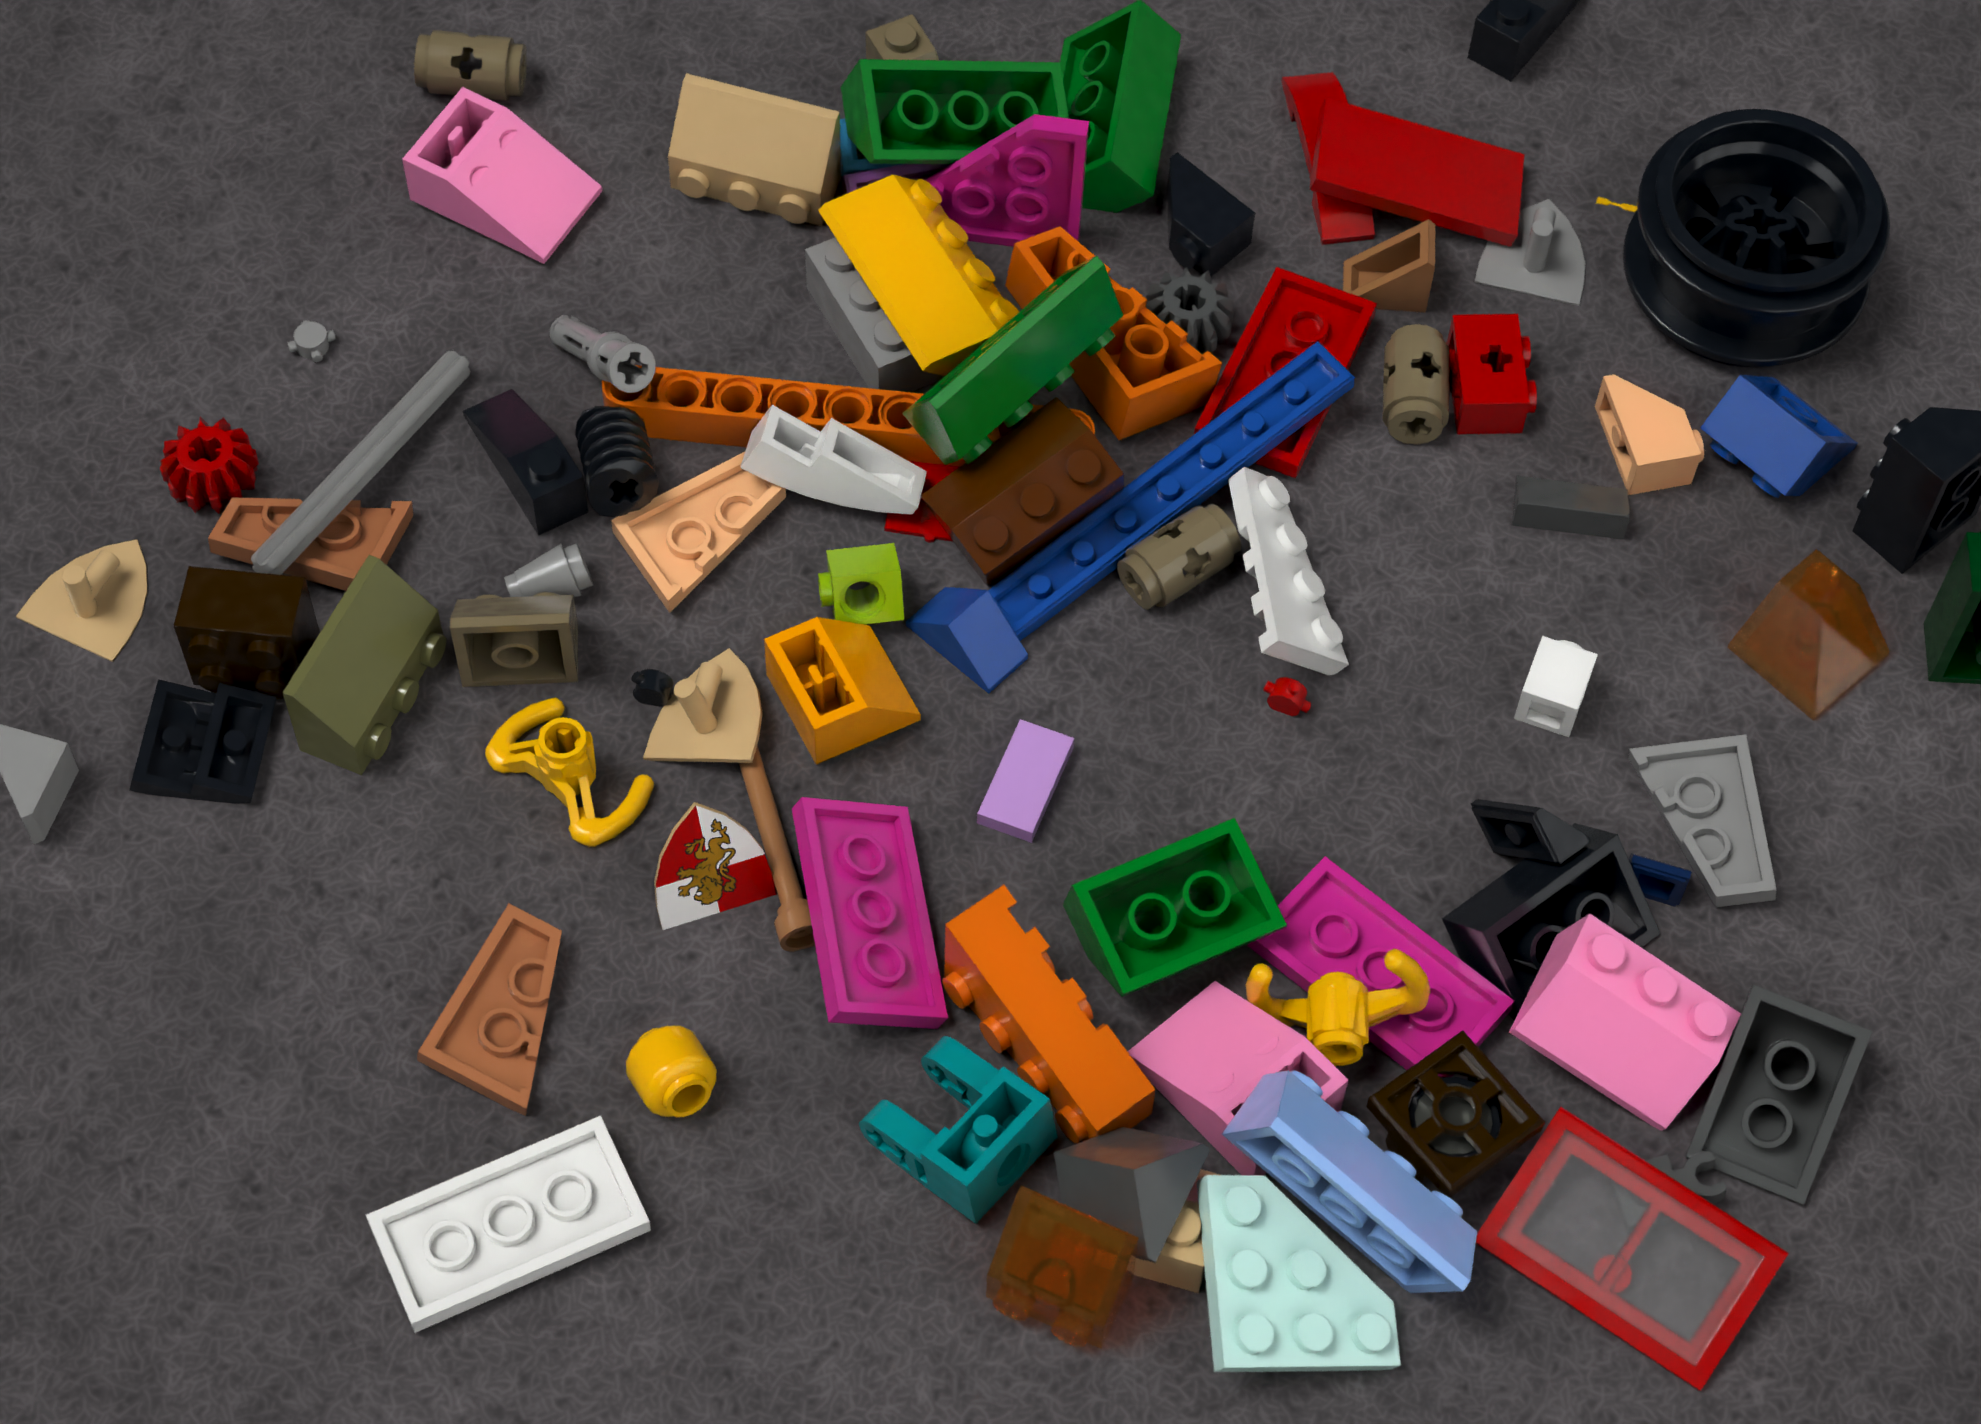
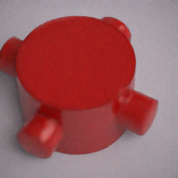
M1280 677L1276 679L1275 683L1267 681L1263 688V691L1269 694L1267 699L1269 707L1289 716H1296L1300 710L1307 713L1312 703L1305 700L1308 693L1306 687L1295 679Z

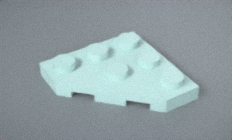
M1205 1175L1196 1181L1214 1372L1391 1370L1401 1366L1394 1302L1265 1175Z

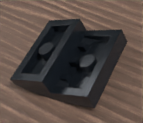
M158 679L129 791L155 796L232 804L251 803L277 697L219 683L217 692L213 693Z

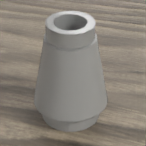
M560 543L514 571L513 574L504 577L511 597H528L543 592L579 597L582 596L581 590L594 586L587 564L577 543L565 548Z

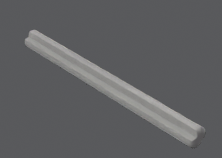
M454 350L447 351L251 556L252 569L255 573L283 574L470 375L468 367L470 362L465 356H460Z

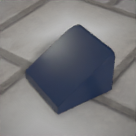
M1631 853L1629 862L1644 897L1676 907V904L1679 905L1692 872L1685 868Z

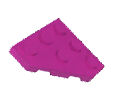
M1034 114L927 178L925 181L930 183L942 197L940 205L948 217L963 228L968 236V241L1014 247L1016 242L1061 226L1079 242L1089 121Z

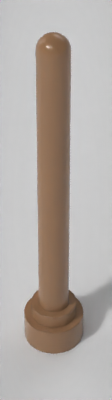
M757 745L753 762L739 763L781 904L777 910L778 917L774 922L781 948L793 952L815 946L808 901L804 899Z

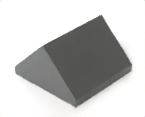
M1121 1127L1054 1152L1067 1238L1077 1244L1156 1263L1211 1149L1200 1142Z

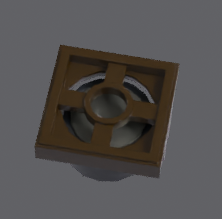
M1463 1030L1370 1096L1366 1105L1369 1111L1388 1131L1385 1140L1388 1151L1400 1155L1415 1168L1417 1174L1414 1178L1423 1183L1429 1178L1437 1189L1449 1198L1541 1132L1545 1124L1540 1115ZM1438 1074H1460L1469 1078L1466 1080L1460 1077H1439ZM1420 1086L1419 1090L1412 1096L1414 1090Z

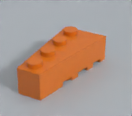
M1061 226L1014 243L1005 287L1023 309L1065 271L1087 261L1095 255ZM1104 263L1109 276L1110 268ZM1109 276L1123 313V317L1110 327L1115 337L1094 355L1089 357L1083 351L1069 364L1075 370L1071 375L1120 441L1206 405L1215 389L1222 362L1209 351L1201 354L1186 341L1187 332L1172 320L1167 324L1164 323L1146 307L1147 299L1133 287L1130 289L1122 287Z
M1004 884L946 923L944 978L942 979L945 991L959 1008L964 1009L969 1006L982 1021L979 1023V1027L988 1044L998 1053L1006 1050L1019 1065L1017 1068L1018 1076L1050 1098L1051 1104L1057 1110L1055 1118L1058 1125L1073 1143L1077 1144L1081 1140L1086 1141L1121 1127L1131 1129L1152 1114L1156 1089L1108 1024H1102L1095 1028L1091 1023L1093 1012L1086 999V994L1073 977L1069 980L1064 979L1060 981L1055 974L1054 965L1046 952L1050 948L1049 944L1036 927L1026 933L1011 914V908L1016 905L1017 901Z

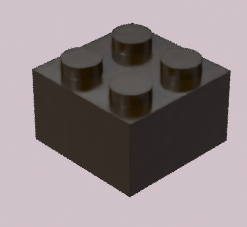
M188 567L174 622V629L193 685H200L205 690L216 693L219 683L275 696L277 697L276 699H283L284 689L320 633L305 577Z

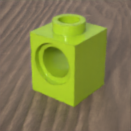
M894 543L826 550L828 572L818 573V586L821 607L832 606L834 620L864 625L904 620L901 569ZM857 582L870 583V585L860 590L849 589L851 585Z

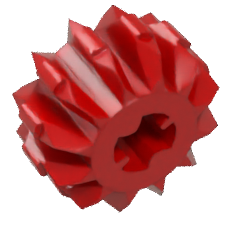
M200 416L197 428L189 430L178 425V440L164 441L163 454L165 458L160 460V471L163 480L167 482L170 494L176 502L180 503L187 500L188 506L195 513L206 502H210L212 509L219 514L222 500L242 498L241 490L255 489L256 477L254 472L258 470L257 466L259 465L256 450L252 449L249 437L243 431V428L231 429V425L227 423L224 417L215 425L208 426L207 422Z

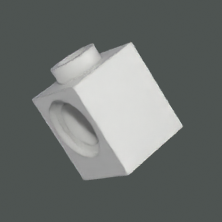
M1542 636L1524 684L1514 719L1569 737L1598 654L1584 650L1576 643L1570 641H1557Z

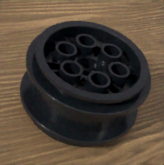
M1742 109L1720 113L1701 120L1675 134L1656 151L1649 161L1638 190L1637 210L1628 225L1624 240L1623 266L1626 280L1632 295L1646 316L1674 342L1701 357L1740 367H1770L1798 362L1815 356L1835 345L1851 330L1860 317L1868 298L1870 279L1879 268L1887 250L1890 237L1889 210L1882 189L1866 161L1846 140L1825 126L1795 114L1769 109ZM1708 207L1712 215L1708 213L1704 208ZM1826 255L1827 258L1814 257V256ZM1729 260H1735L1736 264L1733 265ZM1746 267H1749V268H1759V267H1761L1764 271L1755 272V271L1747 270Z

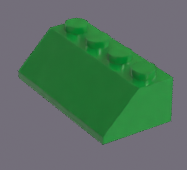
M1138 0L1064 39L1060 65L1069 119L1089 121L1082 208L1118 213L1135 204L1144 202L1154 194L1181 34L1142 0Z
M859 59L841 85L847 135L871 164H952L1034 114L1069 118L1060 62Z
M1096 255L1065 271L902 413L945 465L956 462L961 458L966 464L974 461L993 444L987 436L1002 422L1007 428H1010L1034 408L1028 400L1043 386L1048 392L1053 391L1075 372L1069 363L1085 351L1090 357L1115 337L1110 327L1123 317V313L1104 263Z

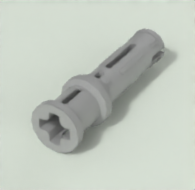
M562 315L551 325L550 339L557 348L564 349L587 362L590 371L597 378L610 382L615 388L626 393H634L646 388L652 381L656 371V361L652 352L646 346L632 342L627 336L615 331L602 333L574 316H571L570 319L568 315ZM635 361L641 363L642 368L635 366Z

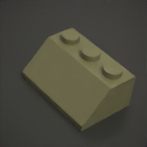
M368 555L283 691L299 750L359 775L363 774L372 758L378 760L383 756L391 739L392 724L400 712L405 714L410 711L418 695V681L427 666L434 668L440 662L446 647V637L443 635L438 610L379 558Z

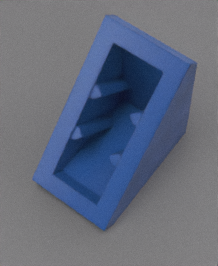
M945 587L906 621V626L988 694L1028 659V653L988 590Z

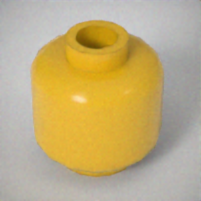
M679 1025L663 1026L645 1032L632 1047L626 1060L627 1077L649 1111L661 1117H686L694 1114L708 1102L717 1081L716 1066L695 1034L690 1029Z

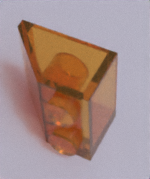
M1021 1185L987 1274L986 1297L992 1299L993 1306L1009 1318L1026 1321L1029 1316L1051 1326L1053 1335L1069 1345L1084 1347L1086 1343H1089L1101 1349L1132 1286L1139 1237Z

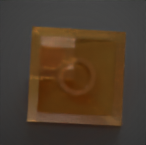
M1817 549L1777 582L1728 644V648L1813 721L1884 660L1890 652L1861 586Z

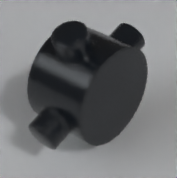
M645 669L641 672L637 671L632 675L631 680L636 683L633 696L638 702L663 707L671 699L672 694L670 691L674 683L666 673L654 669Z

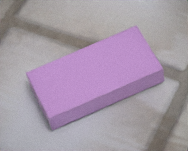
M1020 719L977 813V824L1032 843L1073 751L1074 738Z

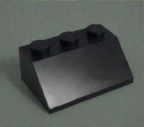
M1930 407L1912 422L1907 418L1902 419L1884 439L1883 444L1887 447V450L1870 472L1873 483L1871 488L1865 492L1857 503L1860 514L1852 531L1901 574L1906 572L1974 517L1981 505V411Z
M1574 823L1571 826L1587 835L1590 842L1568 859L1559 864L1525 858L1442 918L1459 958L1514 1000L1513 1007L1509 1013L1514 1021L1555 936L1589 913L1641 948L1660 934L1618 834Z

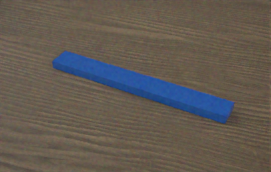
M1317 341L989 589V593L1019 641L1038 629L1117 568V563L1125 558V552L1128 548L1193 507L1199 506L1228 484V479L1243 467H1250L1354 387L1355 377Z

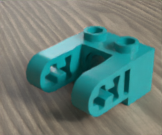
M943 1036L921 1058L922 1067L934 1082L969 1108V1110L950 1130L944 1127L936 1134L894 1103L882 1099L859 1122V1127L865 1138L880 1152L976 1224L1058 1136L1050 1098L1004 1066L998 1070L955 1039Z

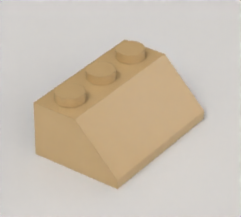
M686 73L682 83L668 153L671 188L680 190L685 195L693 198L705 196L725 201L744 211L756 209L776 214L791 223L801 224L807 222L822 226L824 219L818 210L824 203L833 200L841 180L840 112Z

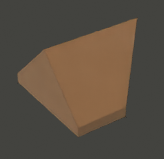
M1428 219L1345 260L1343 291L1377 303L1376 309L1426 312L1435 271V224Z

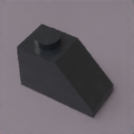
M1178 152L1170 157L1167 183L1169 250H1171L1175 260L1184 268L1186 266L1188 269L1193 268L1201 275L1209 270L1210 276H1212L1251 244L1255 212Z

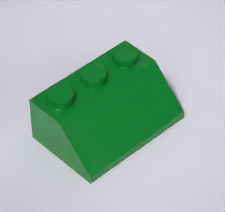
M1235 818L1075 883L1071 886L1063 902L1066 913L1088 959L1121 997L1261 939L1287 926Z

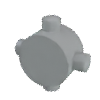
M305 320L294 331V341H290L287 344L291 353L297 351L306 359L320 362L323 359V355L329 349V342L335 341L336 336L333 330L326 331L322 324Z

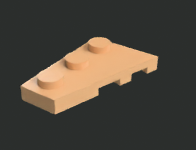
M745 452L653 498L643 508L611 520L614 535L669 613L786 498L785 488L772 484L740 468Z

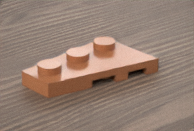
M231 498L208 537L210 553L253 564L251 556L303 501L301 499ZM351 500L283 573L305 577L306 580L346 591L368 555L379 558L386 565L388 564L413 517L412 501H392L391 508H361V500Z
M509 903L420 1047L417 1061L526 1116L562 930Z

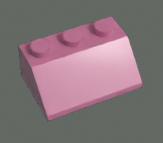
M1589 913L1555 936L1509 1033L1652 1127L1663 1131L1670 1125L1719 1064L1741 1013Z

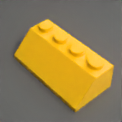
M892 174L824 203L818 212L922 371L946 376L1019 312L1011 302L1003 298L993 284L995 281L993 272L984 262L975 257L966 244L968 241L966 232L959 224L948 217L940 205L942 202L941 195L927 181L923 179L915 181Z

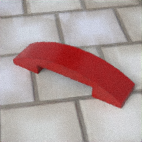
M1333 72L1282 77V86L1291 122L1296 121L1310 180L1320 107L1326 97L1348 103L1343 88ZM1313 191L1312 206L1322 245L1374 239L1372 207Z

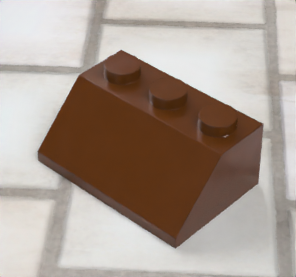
M1055 397L996 440L974 461L969 464H963L920 497L980 578L989 586L1120 491L1124 486V473L1090 428Z

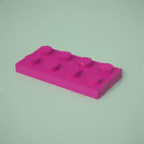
M801 797L793 806L792 814L828 1023L938 1029L948 1019L908 807Z
M1326 856L1278 905L1287 926L1282 930L1248 944V947L1307 993L1308 987L1330 972H1344L1354 976L1356 980L1361 981L1368 988V992L1391 988L1397 989L1406 984L1400 977L1385 967V954L1392 949H1398L1416 960L1426 972L1430 985V995L1426 1007L1422 1011L1407 1015L1399 1014L1369 1027V1041L1406 1070L1462 1030L1479 1047L1511 1012L1514 1000ZM1438 1074L1439 1077H1452L1454 1075Z

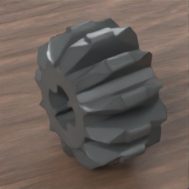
M1186 266L1181 273V277L1178 278L1165 271L1160 279V284L1150 285V289L1146 293V307L1164 323L1167 324L1172 320L1187 332L1186 341L1195 349L1199 348L1203 353L1209 351L1213 354L1217 343L1226 344L1231 333V322L1234 320L1235 313L1233 300L1228 298L1226 283L1212 284L1209 270L1200 277L1192 276Z

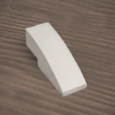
M774 405L768 409L751 432L740 466L741 469L772 484L810 498L845 507L898 514H913L916 511L927 471L833 418L819 431Z

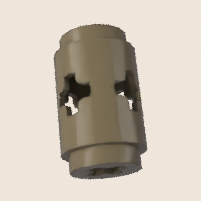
M433 30L431 35H419L414 61V78L417 87H426L428 92L433 94L454 96L464 87L487 99L508 101L509 96L521 97L523 95L527 71V49L525 44L514 43L511 37L491 35L470 37L466 33ZM473 52V57L481 59L482 66L481 70H472L471 79H468V73L460 71L461 61H470L471 53Z
M1414 324L1397 329L1391 335L1390 341H1388L1384 348L1382 419L1390 435L1406 444L1417 445L1435 440L1441 435L1449 418L1450 349L1444 341L1442 334L1437 329L1427 325Z
M1209 504L1204 508L1195 506L1128 548L1125 552V558L1117 563L1118 574L1129 595L1143 609L1149 610L1155 605L1164 607L1232 564L1234 555L1241 550L1240 536L1229 516L1217 505Z

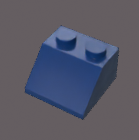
M1739 375L1700 427V429L1713 438L1710 447L1717 454L1733 464H1737L1739 460L1755 472L1752 477L1753 482L1776 498H1779L1781 494L1784 496H1801L1858 444L1774 377Z

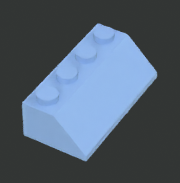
M1289 1070L1264 1075L1222 1135L1408 1292L1464 1291L1471 1280L1477 1231L1461 1218L1463 1214L1462 1208L1445 1194L1438 1191L1430 1192L1414 1178L1417 1174L1415 1168L1403 1157L1391 1151H1382L1368 1139L1370 1131L1359 1119L1344 1111L1337 1112L1320 1098L1323 1091L1311 1078L1298 1071L1290 1072Z

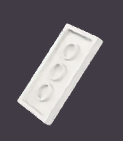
M601 1116L366 1215L414 1333L651 1231L650 1221Z

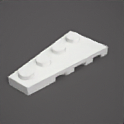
M1243 467L1231 476L1228 481L1238 532L1250 542L1251 547L1249 551L1243 554L1245 570L1256 578L1259 592L1251 597L1254 616L1261 620L1265 619L1267 631L1258 637L1261 653L1329 676L1334 675L1349 665L1341 645L1343 635L1339 626L1330 616L1323 597L1325 594L1324 585L1313 571L1305 550L1307 549L1306 538L1293 519L1288 505L1290 502L1289 493L1285 486L1274 476H1267Z

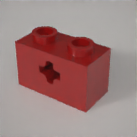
M1518 314L1453 315L1447 345L1450 349L1449 374L1456 433H1522L1527 413H1535L1537 388L1535 381L1527 380L1525 368H1529L1531 360V344L1529 336H1521Z

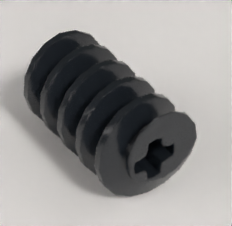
M595 406L583 411L576 422L575 436L583 466L582 470L588 490V498L592 508L600 516L618 517L643 508L655 497L659 485L643 419L635 411L624 407Z

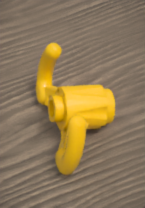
M556 697L530 704L513 714L496 730L485 748L487 762L494 771L503 774L526 772L542 783L547 791L553 793L568 808L570 818L568 829L572 839L588 847H595L615 838L631 826L645 809L654 788V781L645 774L635 777L626 798L618 808L607 817H595L590 786L596 779V759L591 732L585 731L584 727L577 720L561 717L565 706ZM547 722L539 730V739L515 743L525 732L541 723ZM580 793L583 807H577L576 795Z
M1392 949L1385 954L1384 964L1388 970L1400 977L1406 984L1397 989L1391 988L1368 992V988L1361 981L1356 980L1354 976L1344 972H1330L1308 987L1307 998L1277 999L1273 998L1269 993L1273 972L1268 965L1259 963L1252 968L1246 981L1247 1000L1285 1025L1289 1027L1297 1025L1307 1029V1039L1334 1066L1353 1064L1362 1058L1363 1046L1369 1043V1027L1399 1014L1407 1015L1422 1011L1429 999L1430 985L1426 972L1416 960L1401 950Z

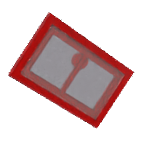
M1563 1107L1558 1109L1476 1236V1245L1700 1392L1789 1254Z

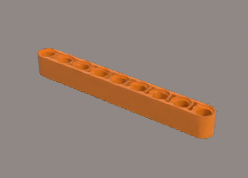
M656 367L653 379L646 388L634 393H626L615 388L610 382L602 381L604 406L624 407L635 411L644 421L648 438L747 447L751 432L768 409L774 405L819 431L833 418L908 461L945 465L902 414L924 395L922 393ZM1033 405L1034 408L1010 428H1007L1002 422L987 436L994 443L1042 408L1043 405ZM1069 408L1095 435L1094 422L1090 416L1083 411ZM961 458L948 465L961 467L966 462Z

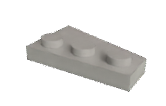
M1746 734L1629 749V760L1715 907L1776 900L1777 889Z

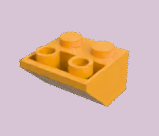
M815 617L764 638L766 675L816 765L921 720L919 710L870 625Z

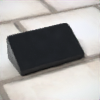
M1476 799L1471 803V809L1493 853L1561 864L1590 842L1587 835L1541 807Z

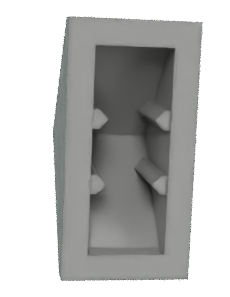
M0 724V773L34 845L45 840L79 769L67 742Z

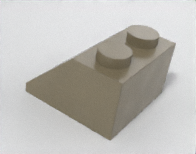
M543 592L528 597L502 598L497 595H482L475 599H457L450 617V631L462 687L578 682V621L574 595H558L556 593Z

